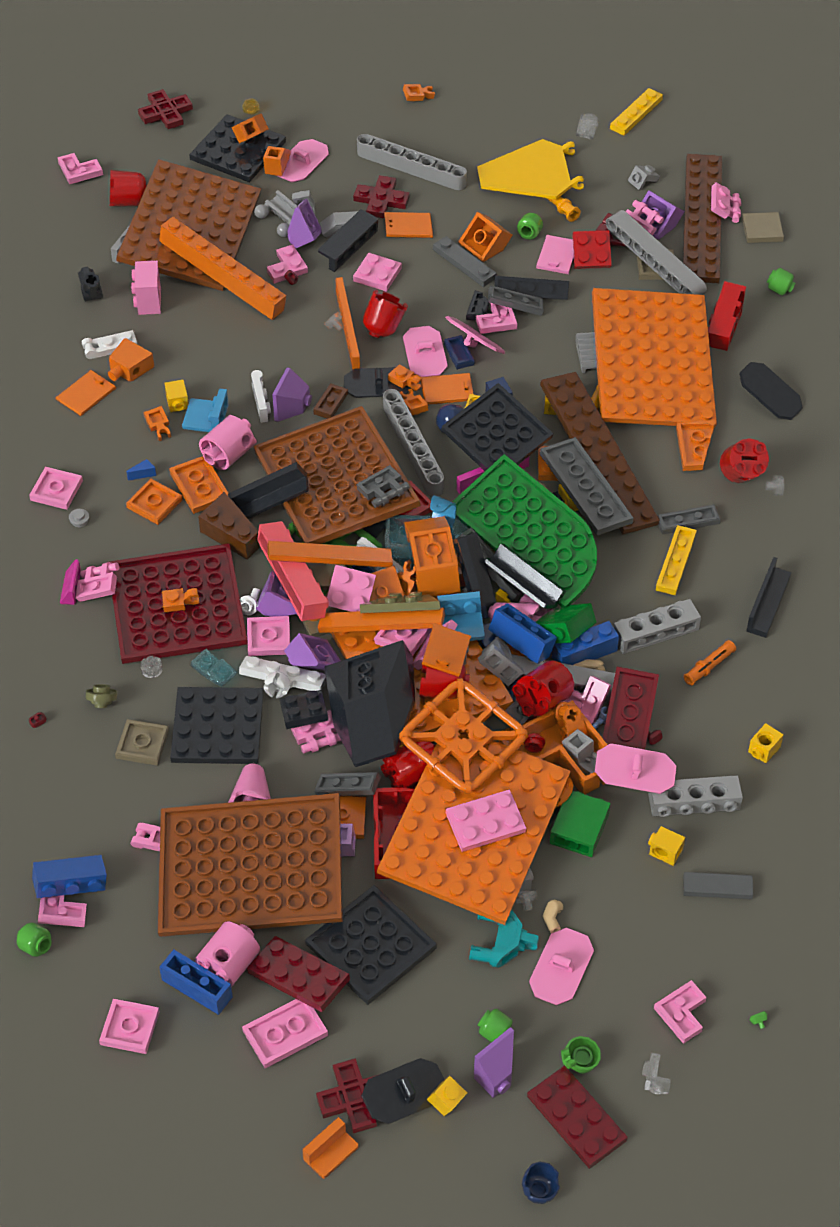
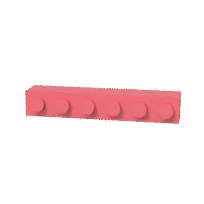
M282 521L259 524L257 541L267 559L268 541L294 542L289 529H286ZM268 560L300 620L325 618L326 609L329 606L328 598L322 593L320 584L316 582L313 572L308 568L306 562Z

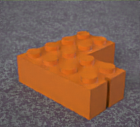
M573 700L568 702L573 706H577ZM554 710L522 725L528 730V735L531 733L540 734L545 738L546 742L542 751L537 753L527 751L524 743L517 750L554 765L559 764L560 767L570 770L569 777L573 780V784L579 792L585 795L599 788L600 782L602 785H605L595 772L585 775L570 757L562 744L563 740ZM581 712L589 733L588 737L593 740L594 752L597 754V751L607 746V743ZM499 740V743L509 746L514 740Z

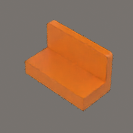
M338 1117L302 1149L303 1160L321 1178L325 1179L355 1152L359 1146L346 1132L345 1122Z

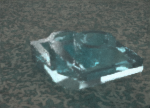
M207 649L191 661V666L196 671L221 687L237 674V671L223 659L219 661Z

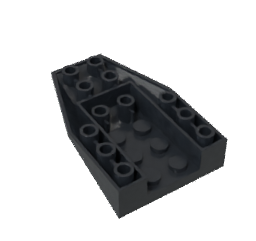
M403 640L324 667L333 725L355 767L396 755L401 743L399 733L407 725L415 703L413 656Z

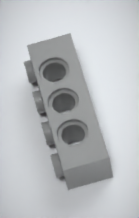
M691 599L678 601L669 606L659 607L650 612L640 613L634 617L621 619L615 622L613 627L619 635L618 646L622 654L697 631L700 627L701 616Z
M738 775L675 780L674 786L661 794L648 793L652 816L661 817L676 814H709L717 811L733 812L740 810L743 799Z

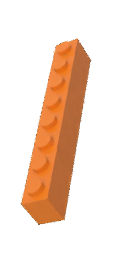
M171 217L161 225L159 241L262 314L273 320L284 311L287 295L175 217Z

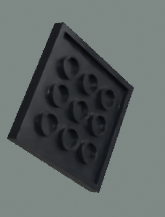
M226 114L189 156L192 161L250 183L264 167L263 157L267 147L281 148L286 142V136L266 130L239 144L231 127L244 120Z
M499 383L451 418L441 428V431L484 471L504 454L519 465L553 438V433Z
M178 687L170 757L171 763L258 764L263 688Z
M375 885L343 909V922L325 923L305 939V944L320 959L349 973L350 980L346 985L367 1005L437 949V944Z

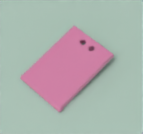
M546 235L536 268L569 274L574 259L573 240Z

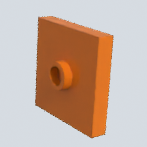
M395 566L370 573L376 575L370 601L387 597L390 593L399 592L404 596Z
M340 796L341 824H353L356 839H364L366 797Z

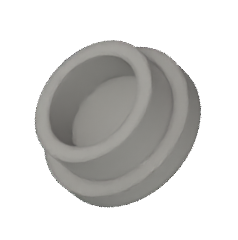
M75 509L69 514V521L75 527H84L89 521V513L84 509Z

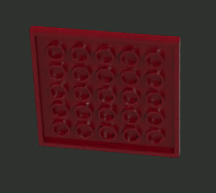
M229 543L108 561L111 564L116 562L119 564V570L113 572L117 576L115 594L112 595L122 664L248 644ZM183 588L185 593L191 588H197L199 604L185 605V610L164 612L162 591Z

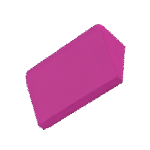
M77 559L74 560L65 573L60 604L75 605L77 583L81 578L80 562Z

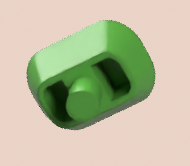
M765 1011L750 1016L749 1020L753 1025L759 1023L762 1029L765 1027L763 1021L767 1020V1013Z

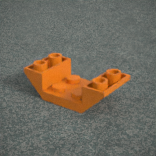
M445 516L404 522L408 543L410 542L418 592H422V595L429 594L432 597L460 593L458 563L450 526Z

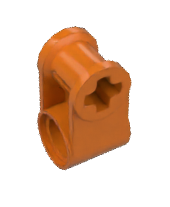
M568 702L558 703L554 709V715L562 740L566 739L577 729L588 736L589 733L581 710Z

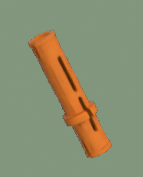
M727 640L703 661L699 660L694 668L684 674L685 682L692 686L703 676H708L714 667L736 651L735 644Z

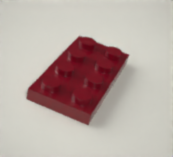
M616 667L603 733V740L607 745L617 744L645 750L659 674Z
M277 936L273 937L247 967L248 974L320 1012L326 1009L350 980L349 973Z
M565 1065L527 1092L529 1100L589 1169L627 1141L628 1137Z

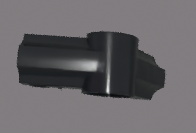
M89 267L81 268L78 272L84 301L103 298L99 276Z

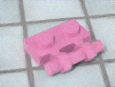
M716 182L712 186L711 211L724 219L728 216L731 217L734 223L739 222L741 217V210L739 209L741 206L740 195L734 193L730 196V190Z
M635 200L632 204L636 208L634 212L628 209L626 212L653 236L657 229L652 224L655 221L661 224L664 218L656 210L648 208V205L644 202ZM643 213L648 216L645 221L640 218Z
M107 562L99 567L90 566L86 570H82L80 575L83 579L78 580L75 598L82 602L115 594L117 576L113 572L119 570V564L117 562L112 564Z
M331 710L327 711L328 721L291 728L298 745L307 742V744L301 745L303 754L310 751L312 753L319 751L321 747L333 746L338 741H341L338 733L334 734L337 731L333 725Z

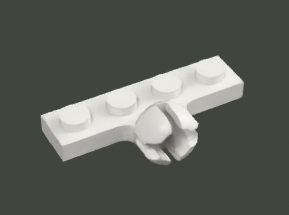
M246 656L239 667V674L265 680L263 686L265 692L270 697H273L275 692H277L276 698L284 697L292 687L309 691L322 690L327 681L326 674L280 664L275 661L263 660L254 656Z

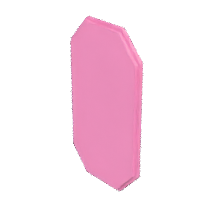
M314 139L300 141L291 150V155L283 175L278 177L290 182L304 180L329 155L327 145Z
M445 317L449 322L468 334L464 340V345L475 348L478 342L496 352L505 354V351L500 346L469 325L456 318Z
M430 326L410 328L404 334L403 341L410 370L420 377L440 376L448 367L440 332Z
M609 744L597 751L595 773L605 784L661 794L674 786L676 765L665 753Z
M564 928L550 935L529 980L536 998L554 1005H559L573 999L594 952L587 935L569 928Z

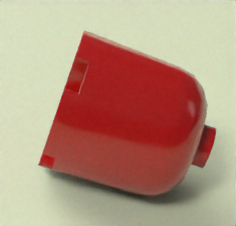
M110 170V206H138L147 187L144 175L138 172Z
M374 290L363 315V324L370 331L369 334L376 338L380 336L389 337L397 330L408 305L407 303L402 305L399 303L400 298L383 291L382 294H379L378 290Z
M464 663L459 677L422 664L421 673H426V675L421 677L419 696L435 698L449 684L457 681L459 678H463V681L469 683L470 674H466ZM457 690L447 699H456Z

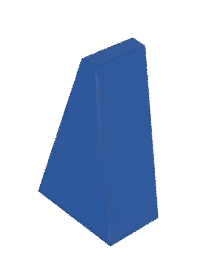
M147 459L126 471L128 480L156 476L155 467Z

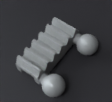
M277 190L275 192L276 196L271 201L266 200L265 204L257 205L254 213L256 217L263 219L267 217L269 209L273 211L275 215L277 214L279 218L286 222L278 225V235L288 237L287 231L297 205Z
M595 332L576 333L575 342L582 373H586V369H597Z

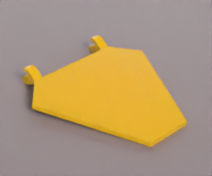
M541 139L479 165L477 170L481 189L558 199L571 187L581 190L584 188V184H578V182H583L584 179L582 176H577L570 180L564 153L568 155L575 154V149H569L570 147H575V144L570 141L561 146Z

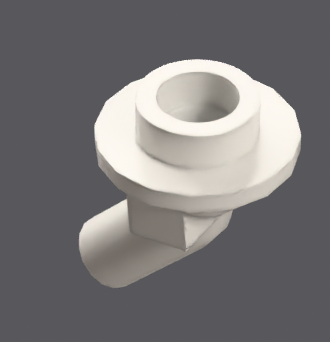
M253 588L250 596L245 595L240 598L243 614L249 616L256 613L257 600L261 590Z

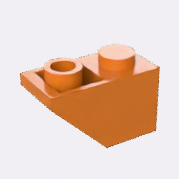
M262 113L231 127L239 144L269 129Z
M268 146L263 157L265 174L282 176L291 155V150Z

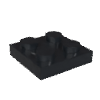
M322 690L289 695L280 699L286 730L329 720Z

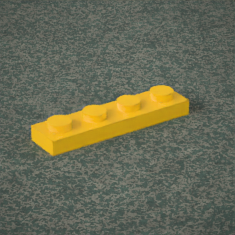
M648 88L610 123V129L625 136L663 100V94Z
M677 525L656 584V591L676 596L697 530Z

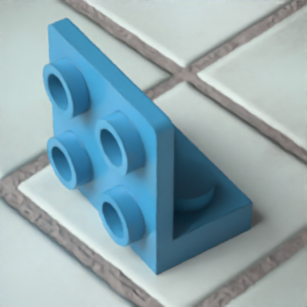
M219 388L218 394L214 396L213 401L191 398L182 428L210 432L225 419L229 406L227 389Z
M479 591L437 596V599L440 600V608L445 610L443 625L452 619L458 624L455 631L470 635V641L485 639Z

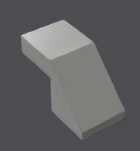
M358 211L335 212L320 222L323 236L328 239Z
M577 729L564 739L562 744L585 775H589L595 772L597 754L594 752L593 740Z

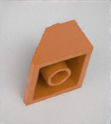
M477 212L458 243L482 262H485L503 251L513 235L489 216Z

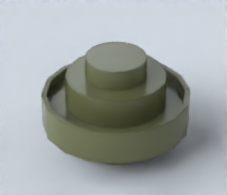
M96 684L93 685V688L86 690L85 699L91 701V704H95L96 708H107L108 704H112V701L117 700L118 691L111 689L110 685Z

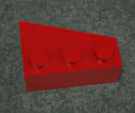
M724 281L719 299L714 307V314H711L709 320V347L728 351L742 315L746 286Z

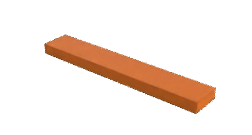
M343 277L335 279L336 295L352 369L360 368V356Z
M268 541L267 545L268 560L386 568L392 567L393 564L392 552L388 548Z
M441 608L440 610L360 613V611L325 613V618H320L318 631L319 633L426 629L432 628L433 623L442 626L445 610Z

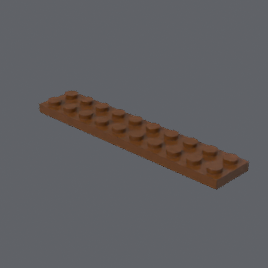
M687 154L683 263L704 283L719 284L721 216L711 211L712 186L716 182L722 185V156Z
M572 372L542 379L540 386L569 439L576 437L633 516L632 524L619 528L622 535L657 526L660 521L578 374Z

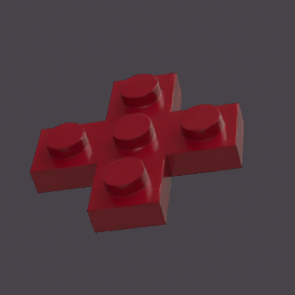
M164 89L147 94L151 105L139 108L138 114L144 124L162 120L166 128L171 129L184 125L180 113L193 110V106L186 94L170 99Z
M379 175L375 187L358 184L353 195V201L368 203L366 212L377 218L384 219V212L387 211L388 207L406 209L410 192L394 190L396 178Z
M356 1058L332 1065L338 1087L316 1093L323 1119L347 1112L353 1134L377 1127L376 1119L371 1118L361 1096L368 1079L372 1077L362 1079Z

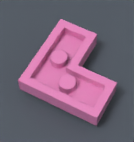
M75 153L57 157L69 185L103 175V170L97 159L79 163Z
M293 244L277 249V257L281 262L267 267V273L274 284L286 280L284 275L288 270H292L297 276L308 273L307 265Z
M490 303L489 306L492 314L476 316V323L480 334L517 329L516 318L512 308Z
M590 676L583 694L574 690L572 695L563 702L573 700L589 722L594 724L612 685L595 676Z
M64 895L41 898L38 923L84 927L87 904L64 902Z
M691 980L655 1003L654 1009L684 1044L702 1032V1025L691 1014V1011L706 1002V996Z

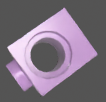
M341 824V856H355L356 835L353 824Z

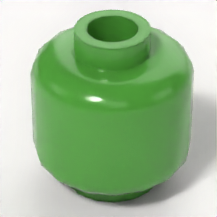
M527 213L518 222L517 231L522 238L534 239L541 232L543 221L537 214Z
M783 268L773 269L767 280V283H769L768 288L779 295H784L787 291L790 293L795 285V282H793L794 275Z
M31 922L24 925L17 934L16 942L18 948L31 956H41L51 947L50 932L37 923Z
M499 1009L487 1010L477 1024L480 1027L479 1034L492 1043L512 1026L513 1021Z

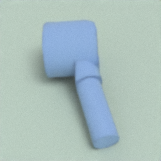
M606 706L601 708L599 718L592 725L595 729L602 723H606Z

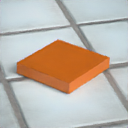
M150 479L126 503V508L159 525L183 500V497L172 489Z

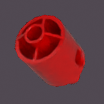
M748 438L742 439L725 449L720 459V468L724 476L731 482L744 483L763 474L769 462L766 445L758 440Z
M554 660L546 661L520 678L516 685L513 686L512 691L519 706L522 707L524 715L543 716L556 707L558 703L565 701L572 695L574 680L568 668L562 663Z
M415 742L430 755L436 746L431 742ZM403 745L399 747L396 755L383 758L384 764L381 765V770L385 777L389 776L392 788L405 787L415 789L427 763Z

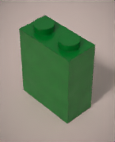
M591 603L573 604L566 608L557 606L536 621L537 624L557 637L555 644L571 643L597 623Z
M572 791L569 798L562 804L552 827L550 844L593 857L609 817L611 803L601 798L587 796L579 791Z

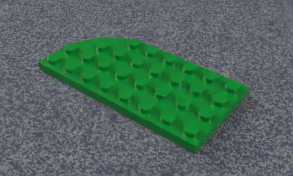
M505 454L452 501L456 504V518L469 529L472 528L492 549L496 551L500 544L507 545L565 589L566 593L559 602L561 607L566 608L573 604L590 585L597 566V547L589 526L576 512Z

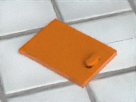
M384 212L386 237L433 238L430 213Z
M90 370L56 396L55 399L82 416L115 390L116 386Z
M470 373L421 377L423 397L428 405L464 402L468 400L470 394H473Z
M433 623L422 664L459 677L471 636Z

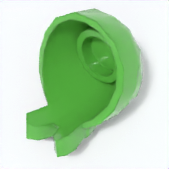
M579 1036L571 1039L565 1049L561 1050V1057L567 1069H573L583 1074L592 1071L598 1065L601 1059V1052L595 1041L589 1037Z

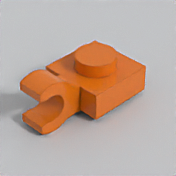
M400 364L388 374V381L401 388L407 385L412 390L418 391L422 387V385L418 384L422 378L414 375L415 372Z
M183 588L162 591L164 612L185 610V605L199 604L197 588H191L185 593Z

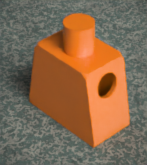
M124 338L109 356L111 370L108 372V376L113 381L120 377L128 381L137 379L154 367L153 353Z

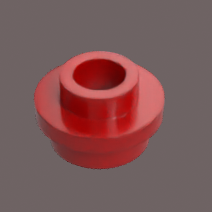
M531 733L524 741V745L527 751L537 753L542 751L546 741L540 734Z

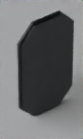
M750 362L739 373L742 387L777 418L792 420L802 410L800 395L764 363Z
M396 367L356 368L344 376V388L348 389V393L356 398L383 397L384 392L388 389H395L407 394L408 389H411L407 385L401 388L388 381V374Z
M419 1058L368 1079L361 1096L371 1118L391 1124L433 1106L427 1098L445 1079L436 1063Z

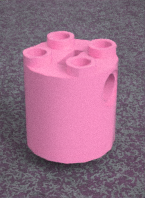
M229 415L206 434L199 442L204 460L219 470H226L257 443L250 429L251 424L249 421Z
M224 922L197 955L195 962L229 982L232 987L260 952V946L250 928L243 924L237 925L232 922Z

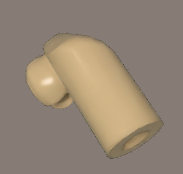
M586 659L574 664V666L605 671L604 663L601 660Z
M557 900L548 902L543 913V919L551 934L561 929L556 916L557 913L561 912L560 910H563V904Z

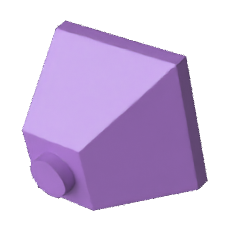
M649 190L642 202L648 205V208L656 210L664 218L661 224L656 221L652 224L657 229L653 237L658 240L676 227L685 212ZM644 213L641 214V216H640V218L643 219L644 221H645V220L647 219V217H648V216L645 215Z
M307 198L295 208L287 231L289 242L295 248L314 241L322 233L321 226Z
M286 368L272 394L274 421L279 422L302 414L312 401L309 386L291 368Z
M272 570L258 599L256 610L270 617L297 614L275 572Z
M301 633L284 650L291 665L306 669L325 670V666L341 661L327 639Z
M511 1027L475 1056L474 1079L493 1098L499 1093L504 1094L511 1086L514 1030Z

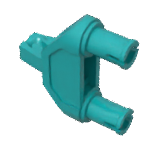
M511 910L506 924L498 923L495 947L490 949L471 945L469 960L488 962L492 967L496 968L502 967L518 956L519 951H524V949L537 950L539 936L530 934L527 930L522 929V923L514 911ZM478 915L477 920L495 922L481 915Z

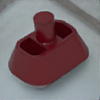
M288 270L285 273L284 278L291 285L297 283L298 276L292 270Z
M38 712L29 718V723L33 728H37L44 724L47 719L43 712Z
M654 730L652 733L648 732L647 740L650 745L656 744L663 738L661 730Z

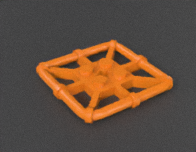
M463 678L452 682L431 702L428 701L424 705V709L399 733L400 741L427 763L430 770L438 772L457 789L464 791L465 794H471V791L479 788L497 769L500 770L504 766V762L528 738V730L500 708L498 702L490 700L472 684L463 681ZM457 690L458 711L451 718H447L437 708ZM463 690L487 708L479 717L475 718L465 710ZM494 713L515 731H491L483 723ZM429 715L442 724L436 732L412 733ZM460 733L468 734L469 739L463 738L461 740L459 738ZM492 740H514L498 756H494L485 748ZM435 741L444 750L437 757H432L415 742ZM450 754L462 763L464 782L441 764ZM479 754L490 764L471 782L469 762Z

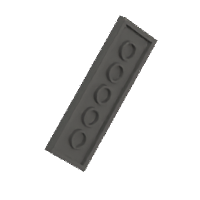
M576 437L540 449L541 457L596 535L633 523V516Z

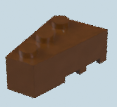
M225 492L198 516L201 533L221 545L229 543L230 549L248 560L260 548L257 541L258 530Z

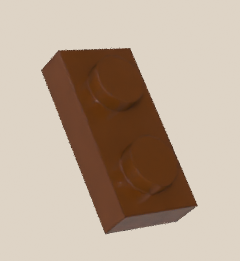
M330 383L314 407V415L326 419L333 417L347 397L348 389Z

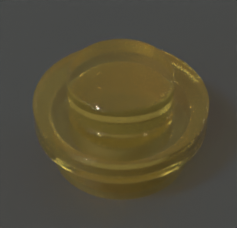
M250 98L244 101L242 109L247 114H255L259 111L260 106L257 100Z

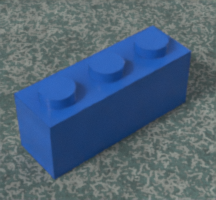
M509 603L495 610L488 629L511 645L512 648L527 656L529 660L537 664L550 657L557 639L555 635Z
M610 621L589 628L571 643L554 644L552 659L568 665H574L586 659L596 660L617 651L619 635Z
M102 855L33 862L32 880L37 898L105 890L107 874Z
M174 949L159 967L162 981L218 1015L233 998L229 982Z

